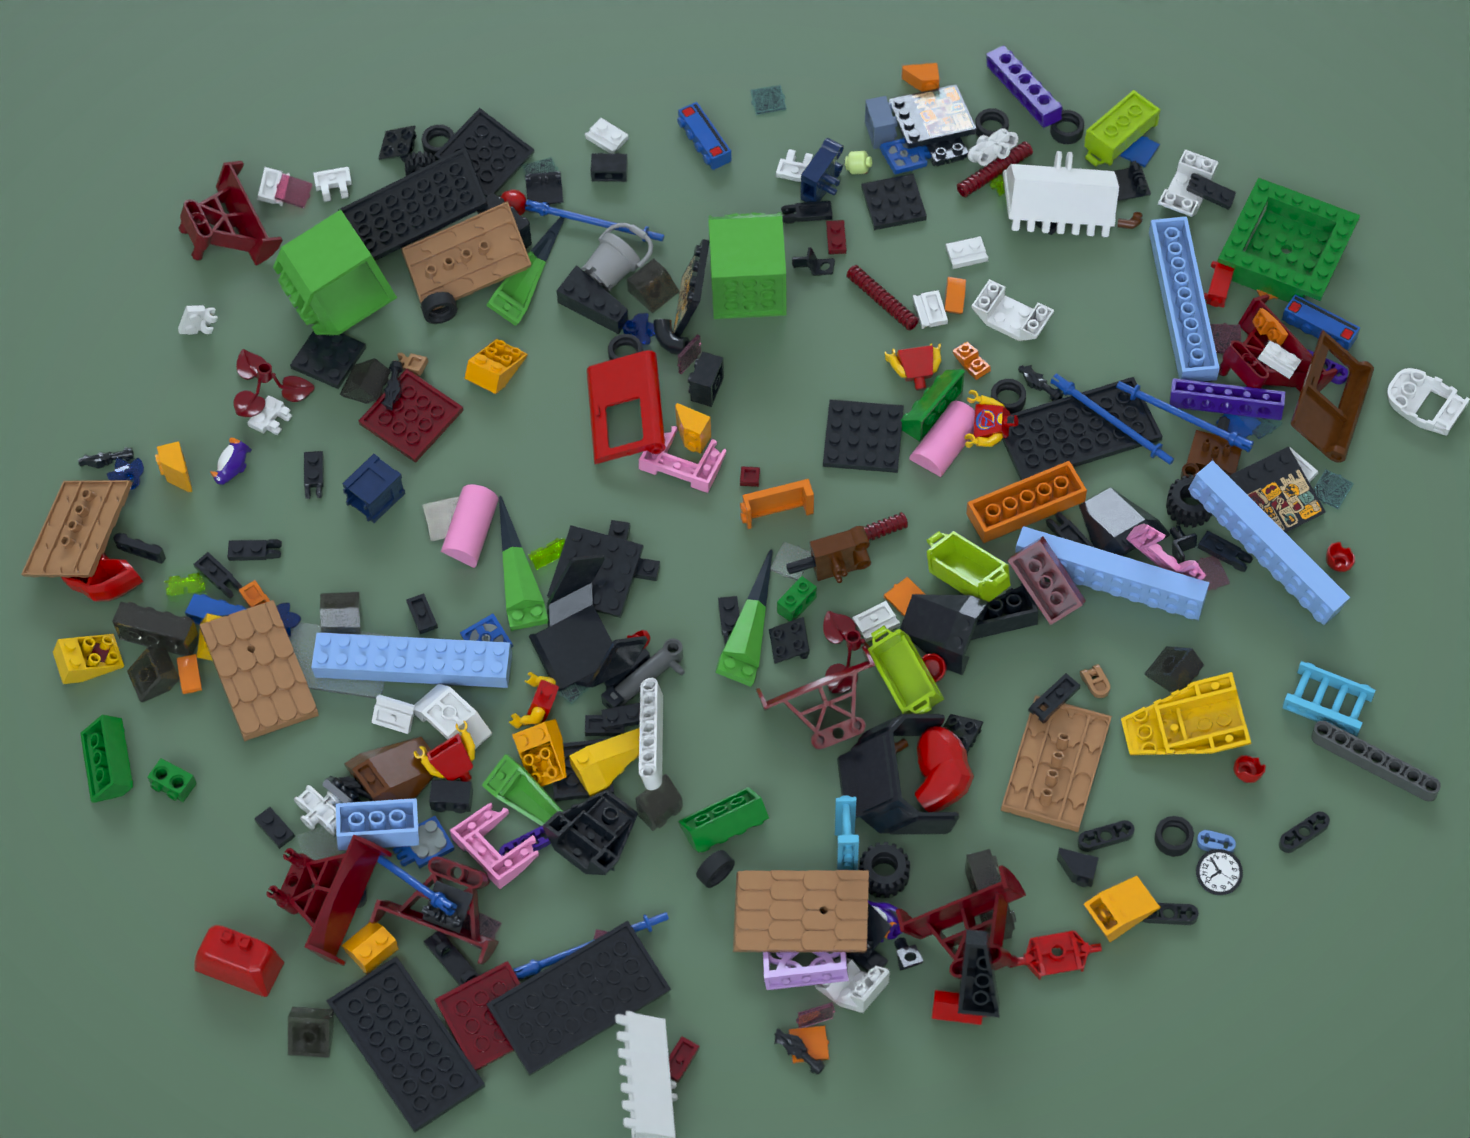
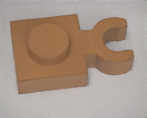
M403 353L397 354L404 371L408 369L416 375L421 376L429 362L427 357L411 353L409 357H406Z

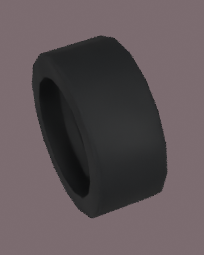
M988 108L981 111L976 117L975 126L978 138L982 135L990 137L996 132L986 130L981 126L983 122L988 120H995L1002 124L1003 129L1008 130L1009 119L1001 110Z
M1062 110V119L1050 125L1051 136L1058 143L1062 144L1076 143L1082 138L1084 133V119L1080 114L1072 110ZM1061 122H1071L1078 129L1074 132L1066 133L1059 130L1057 125Z
M439 124L427 128L422 134L421 139L424 151L428 154L432 153L434 156L441 147L430 146L428 142L437 136H444L450 139L454 135L453 130L448 126Z
M448 292L433 293L427 296L421 303L425 320L432 324H440L451 320L458 310L453 295ZM445 306V307H443V308H441V309L433 310V309H435V308H437V307Z
M631 334L615 336L608 345L609 360L619 358L615 355V350L625 345L634 347L636 353L642 352L643 347L640 339Z
M1003 379L994 384L991 390V398L1002 403L1010 411V414H1013L1023 409L1026 402V390L1017 380ZM1011 390L1019 395V400L1013 404H1006L1001 402L997 395L1001 391Z
M1178 816L1166 817L1157 825L1154 837L1156 846L1162 853L1168 856H1181L1191 848L1194 831L1191 824L1184 818ZM1168 827L1180 828L1186 834V841L1182 845H1170L1164 841L1162 837L1163 831Z
M718 850L700 865L696 877L707 888H712L729 875L735 865V861L724 850Z

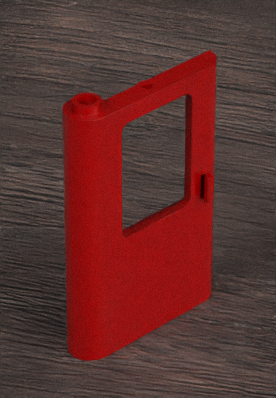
M647 350L589 366L586 371L594 464L631 456L632 454L647 450L652 454L663 452L666 446L656 353ZM640 399L643 439L609 448L606 409L610 406Z

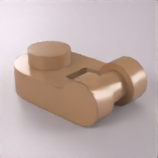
M1099 664L1092 666V669L1080 671L1082 680L1086 683L1094 697L1105 698L1108 696L1110 683Z

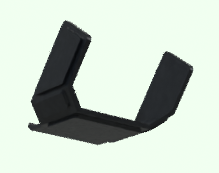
M602 554L574 557L569 561L547 602L548 628L529 635L548 677L553 678L556 681V685L559 686L558 691H562L575 683L589 688L595 687L632 668L648 641L646 636L617 639L612 642L593 605L592 582L605 560Z
M901 714L867 730L857 740L858 742L851 748V751L838 756L837 763L841 795L856 797V818L860 817L879 834H948L959 819L958 812H919L905 801L901 794L894 736H921L929 728L934 726L941 727L945 721L944 715Z

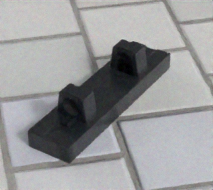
M436 931L424 941L425 946L459 986L479 976L443 932ZM447 949H450L449 952L442 956L443 952H445Z

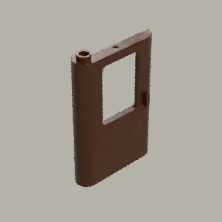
M1324 330L1321 331L1291 420V426L1334 462L1340 463L1346 459L1374 367L1367 361L1359 362L1329 334ZM1328 351L1350 371L1338 408L1316 389Z

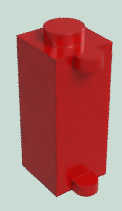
M1212 261L1211 267L1215 271L1209 292L1203 293L1206 304L1224 308L1234 268Z
M935 990L932 1019L981 1025L982 1017H987L959 1014V993Z

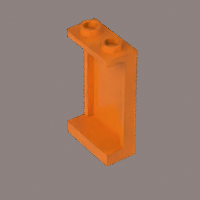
M809 479L742 495L743 503H740L742 511L740 513L743 524L746 523L748 529L752 528L753 518L801 506L804 507L806 515L814 514V493Z

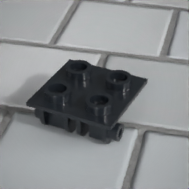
M416 126L386 131L378 160L400 156L401 160L405 162V158L413 151L414 141L417 137L415 132Z
M961 138L926 145L933 157L931 160L932 165L936 167L944 165L945 162L949 164L950 161L954 163V161L964 160L968 155V150Z
M1137 161L1130 162L1129 168L1115 170L1119 184L1117 201L1151 195L1142 167Z
M555 170V172L546 173L544 171V173H528L525 175L527 200L540 203L547 202L548 204L563 203L561 172Z
M804 617L769 629L775 664L796 656H800L801 659L808 658L810 650Z
M950 714L943 727L952 731L961 740L968 755V751L973 747L978 734L982 731L981 727L984 722Z
M436 881L432 891L445 894V898L455 903L457 908L451 907L455 912L452 915H447L441 909L433 907L429 899L427 906H424L421 913L424 914L422 920L460 933L473 894Z
M869 903L867 951L862 952L867 958L892 928Z

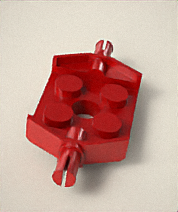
M1075 930L1030 938L1026 954L1018 958L1017 966H1027L1039 980L1041 976L1079 969L1083 972L1087 956L1090 953L1102 952V947L1100 943L1088 945ZM1054 948H1059L1063 954L1055 956L1051 951Z

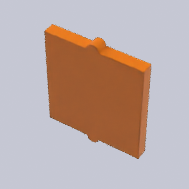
M906 577L900 583L894 584V587L884 594V597L905 616L912 594H926Z
M825 1026L789 1029V1034L796 1035L803 1040V1044L808 1049L807 1053L815 1060L829 1059L827 1046L829 1045V1040L826 1037ZM792 1055L793 1063L805 1062L802 1059H796V1057Z

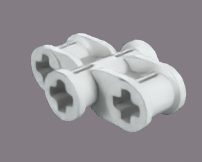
M1003 128L993 133L990 137L982 135L978 138L976 145L969 150L968 158L971 162H978L982 166L989 164L997 157L1004 159L1009 155L1010 149L1018 143V135L1015 132H1008V130Z
M307 785L306 790L299 797L296 796L294 798L295 803L307 813L305 816L302 815L300 817L301 821L310 830H314L315 825L319 823L334 836L336 834L335 806L337 803H341V801L330 791H327V795L323 798L313 787Z

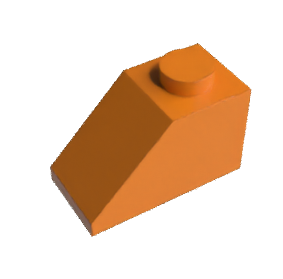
M937 63L902 65V80L921 92L938 89L940 79Z

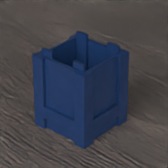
M373 454L342 483L344 487L343 493L347 496L346 505H351L364 514L368 522L372 521L375 523L405 494L401 480L402 475L382 461L377 455Z

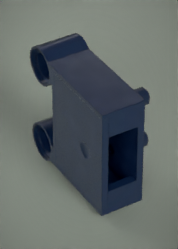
M828 137L824 140L818 152L801 174V200L805 202L821 201L826 192L833 196L836 195L837 189L831 185L833 184L837 187L840 184V180L837 178L843 169V165L835 160L841 156L844 149L843 145Z

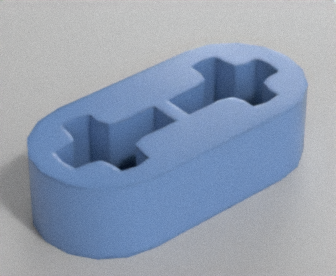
M1210 830L1201 831L1197 837V845L1204 851L1223 849L1233 853L1236 842L1231 836ZM1205 837L1209 838L1208 844L1204 843ZM1224 842H1227V843H1228V848H1227V849L1223 848V847H1224V845H1223Z

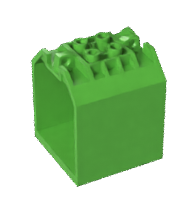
M341 209L283 245L273 266L277 275L281 273L278 282L286 296L291 295L288 298L293 307L296 308L298 306L296 311L301 319H303L306 325L315 324L312 326V329L316 335H339L397 298L374 258Z
M756 212L749 214L734 213L725 215V217H712V215H709L713 318L786 316V262L782 213L766 215L765 213Z

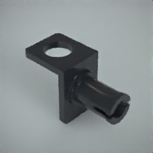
M808 247L807 256L792 258L793 268L808 267L813 276L833 274L835 259H817L812 247ZM823 264H830L827 270L820 269Z
M1176 525V528L1172 527L1169 532L1174 538V541H1172V554L1180 564L1185 561L1183 551L1197 546V535L1193 533L1186 536L1181 527Z
M904 937L895 940L894 944L897 948L896 953L900 971L923 963L916 944L909 946Z

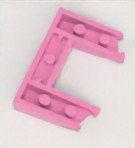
M672 426L671 433H664L666 448L663 452L652 454L647 450L642 453L639 459V470L654 475L659 471L691 482L692 488L708 493L722 465L726 450L724 449L720 453L714 448L717 445V441L712 439L699 464L667 454L678 427Z
M1138 525L1127 536L1126 539L1158 567L1200 580L1206 576L1195 560H1188L1178 564L1173 556L1166 554L1162 547L1157 544L1166 535L1149 525Z
M489 803L450 830L451 839L463 852L466 850L487 872L488 878L501 889L524 871L539 856L538 850L533 851L532 844L536 843V840L532 835L507 854L501 856L483 836L509 814V810L503 807L500 813L491 810L492 803Z

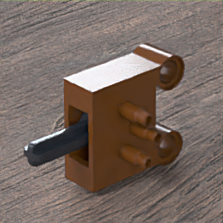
M1226 416L1220 417L1217 427L1228 431L1230 419ZM1196 430L1187 463L1182 467L1180 480L1183 476L1189 478L1190 475L1187 474H1192L1195 478L1196 474L1212 460L1229 476L1237 470L1242 449L1230 446L1226 439L1218 435Z
M856 526L844 532L810 541L811 557L787 563V572L794 574L813 568L818 581L834 577L837 583H841L843 581L842 576H847L848 572L869 567L871 560L867 548L870 546V542L864 527Z

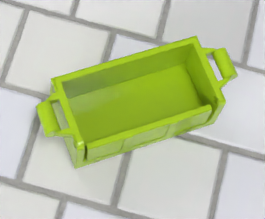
M1133 90L1086 130L1084 147L1089 151L1085 159L1095 167L1104 163L1111 166L1115 158L1142 137L1151 127L1158 125L1161 109ZM1091 153H1093V154H1094L1096 157H1098L1101 161H1099V160L1096 159L1094 156H1092Z
M938 531L927 539V543L931 547L927 550L929 572L964 595H972L990 602L1011 586L1008 564L953 531L948 535Z
M885 625L871 633L873 646L869 647L868 651L902 714H925L932 710L933 706L944 700L942 693L908 634L901 629L891 632ZM887 632L889 633V635H887L880 641L876 642V639L886 634Z

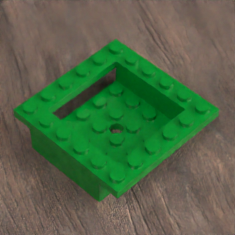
M1258 177L1217 262L1234 268L1233 282L1256 291H1263L1289 303L1295 294L1302 298L1308 296L1321 301L1358 224L1360 215ZM1266 204H1267V207H1266V210H1265V212H1264V214H1263V217H1262V219H1261V221H1260V223H1259V225H1258V227H1257V229H1256V231H1255V233H1254V235H1253V237H1252V239H1251V241H1250V243H1249V245H1248L1246 251L1244 252L1243 250H1244V248H1245V246H1246V244H1247V242H1248V240H1249V238H1250V236H1251V234H1252V232H1253V230H1254V228H1255V226H1256V224H1257V222H1258V220H1259V218H1260V216H1261V214H1262V212H1263V210H1264V208H1265V206H1266ZM1288 249L1291 253L1285 254L1282 250Z

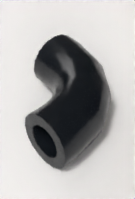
M653 320L655 338L662 348L671 354L687 355L686 353H688L689 355L690 351H687L691 350V342L688 337H678L672 331V320Z

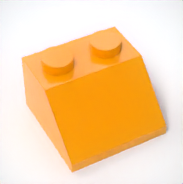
M677 403L675 405L676 426L678 427L684 447L692 452L696 451L701 454L711 438V417Z
M179 441L157 446L158 454L155 455L160 474L165 475L167 482L187 492H193Z
M368 923L341 945L344 951L366 974L372 972L399 949L396 939L379 923Z

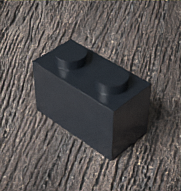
M591 154V181L627 182V154Z
M432 780L429 798L431 810L436 812H471L472 782Z

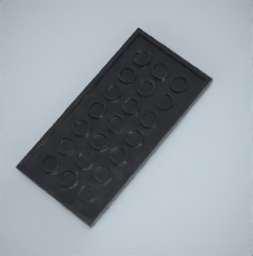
M464 147L340 209L376 261L489 206L469 152Z
M1134 377L1121 380V382L1133 388L1137 385ZM1119 381L1082 392L1083 395L1151 443L1162 440L1163 436L1146 401L1139 398L1131 400V394L1116 388ZM1073 396L1010 414L1017 415L1018 426L1009 427V436L1002 439L1020 480L1067 461H1070L1074 468L1142 446Z
M627 920L487 1003L486 1006L530 1076L617 1024L615 1019L617 1014L626 1015V1011L635 1013L670 992L671 988Z
M397 956L326 1000L414 1133L485 1087L478 1073Z

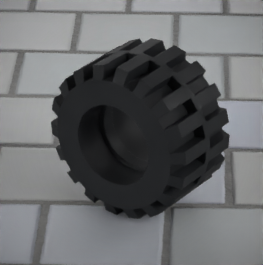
M1190 475L1189 478L1183 476L1181 480L1176 479L1175 483H1172L1166 502L1167 514L1171 515V520H1176V524H1184V527L1187 528L1188 525H1192V528L1196 527L1197 524L1202 526L1204 521L1208 522L1212 516V513L1206 511L1198 499H1196L1200 503L1198 505H1188L1182 501L1184 498H1193L1188 488L1194 479V475Z
M880 842L875 843V847L869 846L868 852L864 851L859 861V870L869 871V894L876 893V897L879 898L881 895L889 898L890 894L894 897L898 891L902 892L904 886H907L910 861H908L907 853L903 854L904 850L901 847L897 849V845L894 843L891 846L888 845V842H884V845H880ZM879 864H889L896 871L890 876H880L874 872L873 868Z

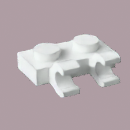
M789 149L786 160L780 158L776 177L801 182V174L812 160L813 154L806 153L803 163L795 162L796 151Z
M349 167L313 173L316 190H322L324 202L331 201L329 189L336 187L340 188L342 199L349 198L347 185H352Z
M204 305L186 306L178 327L179 334H197L198 330L204 334H211L213 327L207 326L217 321L218 317L212 316L215 313V308L205 309Z
M268 395L265 399L263 411L251 417L247 423L249 427L263 434L268 430L278 435L282 429L278 427L280 423L275 421L278 416L285 421H289L292 417L289 414L291 410L285 407L283 402Z

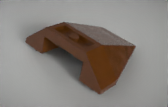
M422 736L360 753L344 763L353 778L359 780L373 801L415 799L435 777L421 763L422 759L414 756V751L420 756L423 754L419 746L425 747L427 753L431 751Z

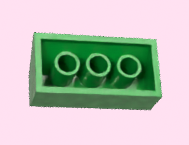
M962 369L945 370L942 375H938L931 388L928 387L924 391L923 397L920 400H916L913 404L912 410L909 413H905L902 417V431L920 442L948 405L955 401L963 392L965 371Z
M102 714L80 733L90 799L93 803L122 797L133 788L122 718Z
M747 787L678 820V823L692 848L699 853L708 851L715 844L728 841L734 835L745 833L748 828L762 825L765 820L769 819L762 798L751 788Z

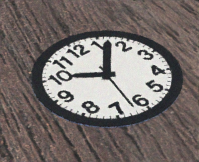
M1214 849L1208 851L1200 858L1196 867V876L1200 885L1209 893L1226 895L1233 892L1240 885L1243 877V868L1239 859L1233 853L1223 849Z

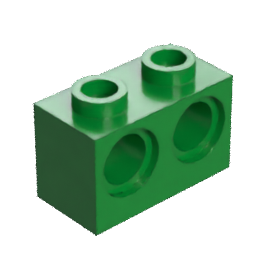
M801 576L777 601V613L789 622L797 619L817 598V587Z
M160 758L147 776L152 789L157 792L163 791L170 799L174 801L178 799L183 803L197 784L194 775ZM183 784L182 787L175 788L177 785Z

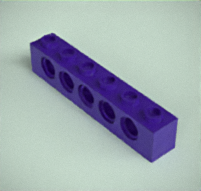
M1003 45L986 53L987 67L1043 128L1062 119L1063 108L1060 102L1056 101L1052 94L1044 89L1041 82L1037 81L1031 71H1028L1023 63L1015 58L1011 50H1008Z
M1173 378L1169 404L1182 409L1282 420L1285 392Z

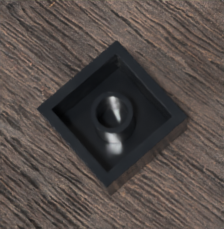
M702 351L700 358L697 357L695 360L694 372H691L688 377V383H690L688 393H690L692 402L712 407L724 379L723 357Z

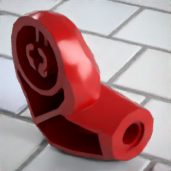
M105 553L101 555L95 574L92 577H61L64 583L72 590L83 593L96 602L117 599L144 582L126 560L109 559Z
M934 726L927 729L921 734L917 743L918 765L921 774L925 777V781L915 791V796L926 811L940 812L968 793L974 776L968 764L966 749L961 740L945 727Z

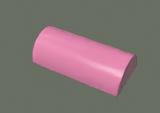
M952 401L910 455L909 460L942 477L964 448L965 442L970 440L964 439L965 435L969 433L974 434L975 410L961 401Z
M466 485L462 488L441 549L442 553L473 568L477 566L498 503V496L493 491L480 485Z

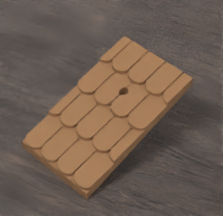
M508 201L402 248V254L420 304L427 296L436 292H448L453 295L456 301L531 267L530 259Z
M130 480L63 481L21 575L34 578L92 577L95 574L101 555L104 554L112 529L117 523L122 506L124 507L133 482Z
M274 600L199 624L244 741L319 716L316 704Z
M1035 695L1034 702H1035L1040 696H1036V695ZM1065 703L1044 724L1038 720L1039 717L1030 713L1001 811L1078 832L1112 716ZM1044 705L1040 707L1043 711L1047 709Z
M738 871L736 876L733 952H866L869 871Z

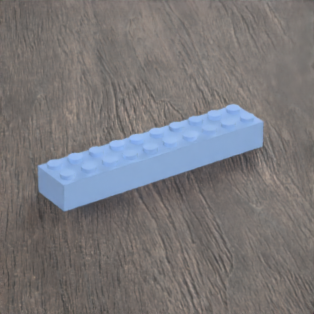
M1187 217L1151 220L1149 236L1179 379L1200 382L1217 380L1219 363Z
M1213 460L1196 474L1188 488L1192 497L1198 499L1203 504L1205 510L1212 513L1217 518L1219 524L1225 526L1230 531L1232 537L1239 540L1244 545L1246 551L1252 553L1258 559L1259 564L1266 567L1271 572L1273 578L1280 581L1285 586L1286 591L1294 595L1299 600L1300 605L1312 613L1316 621L1325 625L1340 612L1350 597Z
M1023 526L1016 544L1015 553L1044 536L1076 585L1088 586L1093 590L1104 591L1116 597L1121 596L1132 602L1147 604L1151 608H1160L1171 614L1176 613L1188 619L1199 620L1210 582Z
M317 632L311 668L315 678L508 688L512 649L508 642Z

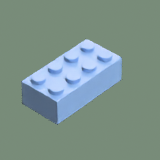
M417 798L337 803L336 834L338 851L347 850L353 834L383 848L419 845Z

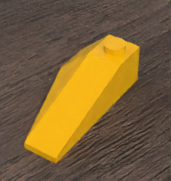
M640 728L592 744L569 756L572 769L590 797L608 788L612 781L624 772L627 765L639 756Z

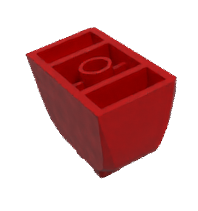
M214 925L208 929L197 951L194 969L201 974L259 996L267 997L285 962L265 942L230 928Z

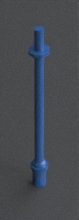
M528 199L526 202L528 206H525L526 211L540 213L541 216L551 214L604 228L617 224L553 208L547 202L540 203ZM645 226L643 231L648 234L647 236L650 239L663 242L665 235L649 231V226ZM619 227L614 229L617 231L636 235L626 227Z
M1058 373L1053 376L1059 382L1052 378L1050 383L1062 390L1065 396L1072 395L1151 451V458L1158 456L1169 465L1173 463L1174 458L1161 450L1163 446L1161 443L1154 445L1076 390L1073 382H1068Z
M1121 381L1117 384L1116 388L1131 394V400L1136 398L1144 400L1226 439L1232 447H1239L1248 453L1252 449L1251 445L1253 446L1254 441L1240 436L1238 432L1229 433L1140 391V385L1138 384L1135 388Z
M382 855L379 856L378 863L428 897L433 907L441 909L447 915H452L455 912L451 907L456 909L457 905L445 898V894L433 892Z
M667 912L649 919L645 914L643 915L644 921L631 926L635 932L646 928L649 932H652L651 926L669 920ZM590 942L541 961L532 959L530 963L513 968V971L518 980L533 974L536 975L541 972V969L555 964Z

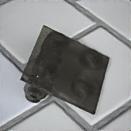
M459 497L423 504L431 542L446 538Z

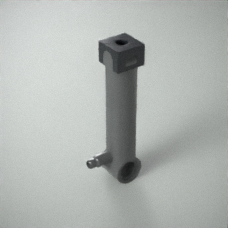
M675 638L666 640L663 648L616 687L613 688L611 686L602 693V704L607 709L625 706L629 700L640 692L641 683L645 679H656L669 667L676 673L683 675L685 671L678 664L683 659L682 643ZM676 650L677 652L671 653L669 651Z

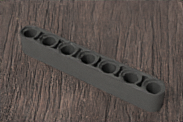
M1319 721L1315 724L1311 736L1315 744L1425 801L1436 799L1441 784L1435 777L1326 721ZM1318 731L1324 732L1325 735L1319 734ZM1372 759L1378 760L1379 763L1373 762ZM1393 768L1397 770V772H1392L1390 769ZM1408 778H1413L1415 782L1410 781ZM1426 787H1430L1434 791H1429Z

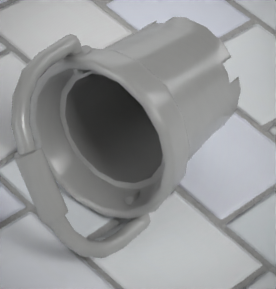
M614 224L599 237L600 245L581 269L585 270L586 274L609 292L629 272H633L645 264L653 252L652 240L647 236L646 232L634 224ZM619 227L628 228L631 232L648 242L647 254L640 261L636 252L625 241L610 232Z

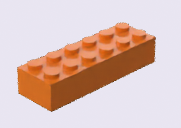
M1067 461L967 502L966 514L984 544L1023 528V526L1025 527L1085 502L1087 489L1070 461Z

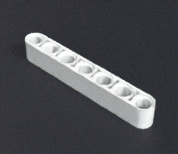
M647 678L641 683L639 775L646 789L655 790L662 784L663 693L655 678Z

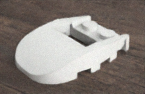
M1413 368L1399 371L1389 384L1387 393L1392 408L1405 419L1419 428L1446 436L1470 400L1468 397L1464 400L1457 395V389L1452 386L1448 387L1437 376L1432 378L1427 376L1426 372ZM1432 391L1447 400L1433 421L1429 419L1426 421L1419 418L1416 412Z

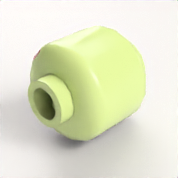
M866 151L850 152L845 157L846 170H849L851 174H866L869 167H872L871 156H868Z

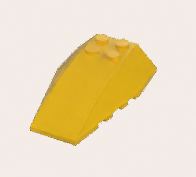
M1232 672L1194 681L1188 684L1186 688L1180 691L1176 690L1170 696L1162 700L1158 699L1154 701V704L1146 708L1143 707L1121 718L1130 755L1213 754L1251 744Z

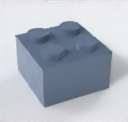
M886 96L865 100V125L873 149L880 148L882 143L894 141V138L897 137L895 128L897 127L896 116L892 115V104L887 101Z

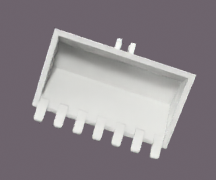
M1061 151L1056 152L1054 167L1010 164L1003 171L1008 218L1012 219L1013 231H1019L1020 220H1027L1028 232H1034L1035 221H1042L1043 233H1049L1050 222H1057L1058 234H1064L1065 223L1072 224L1071 233L1073 235H1079L1080 224L1087 225L1086 234L1088 236L1094 235L1095 225L1102 226L1101 235L1103 237L1109 236L1110 226L1115 227L1119 192L1115 171L1072 168V152L1067 153L1065 167H1061Z
M626 1011V1015L617 1014L615 1016L616 1023L625 1026V1032H617V1039L625 1042V1049H618V1056L626 1059V1066L621 1065L619 1071L621 1075L627 1076L628 1083L621 1084V1091L629 1094V1101H622V1108L630 1111V1118L626 1117L623 1119L624 1126L631 1128L632 1138H675L672 1102L677 1100V1095L673 1094L671 1089L676 1088V1082L670 1080L665 1019L636 1014L630 1011Z

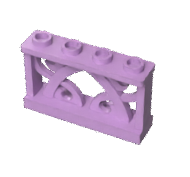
M763 952L764 980L767 990L849 981L846 952H833L831 954H828L830 952H812L819 957L806 967H802L799 963L792 961L800 952ZM771 953H776L781 960L773 958ZM841 955V963H834L833 958ZM770 963L778 965L777 969L770 970Z

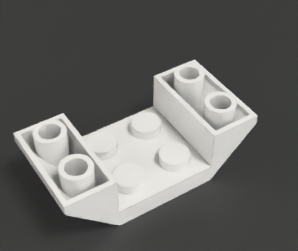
M1185 150L1178 163L1177 172L1168 190H1164L1158 205L1191 217L1196 215L1204 198L1186 190L1191 179L1190 176L1192 173H1195L1212 181L1219 162Z
M989 279L972 304V309L987 326L1018 341L1036 339L1054 313V310L1040 303H1037L1034 309L1005 296L1006 287Z
M436 685L414 704L416 706L414 714L422 722L427 720L447 740L458 733L460 736L462 735L456 729V723L458 728L463 730L465 728L463 720L468 724L467 732L471 734L475 749L492 735V732L477 711L449 686Z
M841 956L834 963H841ZM847 958L849 981L817 984L815 987L838 1006L864 1013L889 983L890 972L886 968L875 966L867 973L861 971L852 959Z

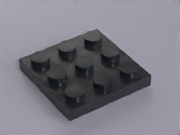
M914 174L861 184L874 230L925 221L927 219Z
M313 331L290 364V367L297 372L339 389L365 351L366 344L342 333L339 335H316Z
M607 739L563 743L566 778L553 783L555 802L590 798L572 769L569 756L587 746ZM613 781L612 784L603 791L609 790L611 793L614 794Z

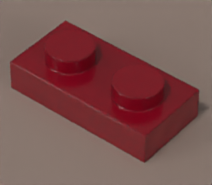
M844 220L826 221L828 255L846 254Z
M681 1036L669 1055L670 1079L678 1083L700 1049L699 1045Z

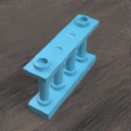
M1301 661L1297 673L1302 675L1295 693L1293 695L1287 693L1282 708L1316 722L1326 721L1357 737L1363 723L1358 721V717L1365 700L1372 702L1376 690L1366 684H1359L1320 669L1312 663ZM1309 678L1321 682L1313 702L1302 699ZM1328 685L1339 689L1332 709L1320 705ZM1346 693L1358 697L1349 717L1339 713Z
M841 796L836 798L835 835H838L837 870H858L859 835H855L856 797Z

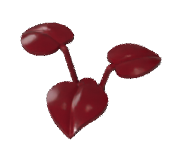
M242 349L237 359V373L245 380H250L255 376L258 378V384L255 394L247 390L239 392L233 400V405L238 416L253 417L260 414L265 407V399L258 396L261 383H268L272 378L278 387L282 389L283 398L290 402L304 400L314 390L315 386L298 376H287L282 380V384H280L276 374L272 373L270 363L266 362L261 356Z
M827 611L823 624L824 635L833 644H840L845 640L848 656L846 667L840 663L834 664L827 669L825 677L849 668L852 651L858 650L862 644L867 649L870 647L865 642V639H861L859 631L855 630V623L850 617ZM852 675L828 684L829 691L833 694H841L851 690Z

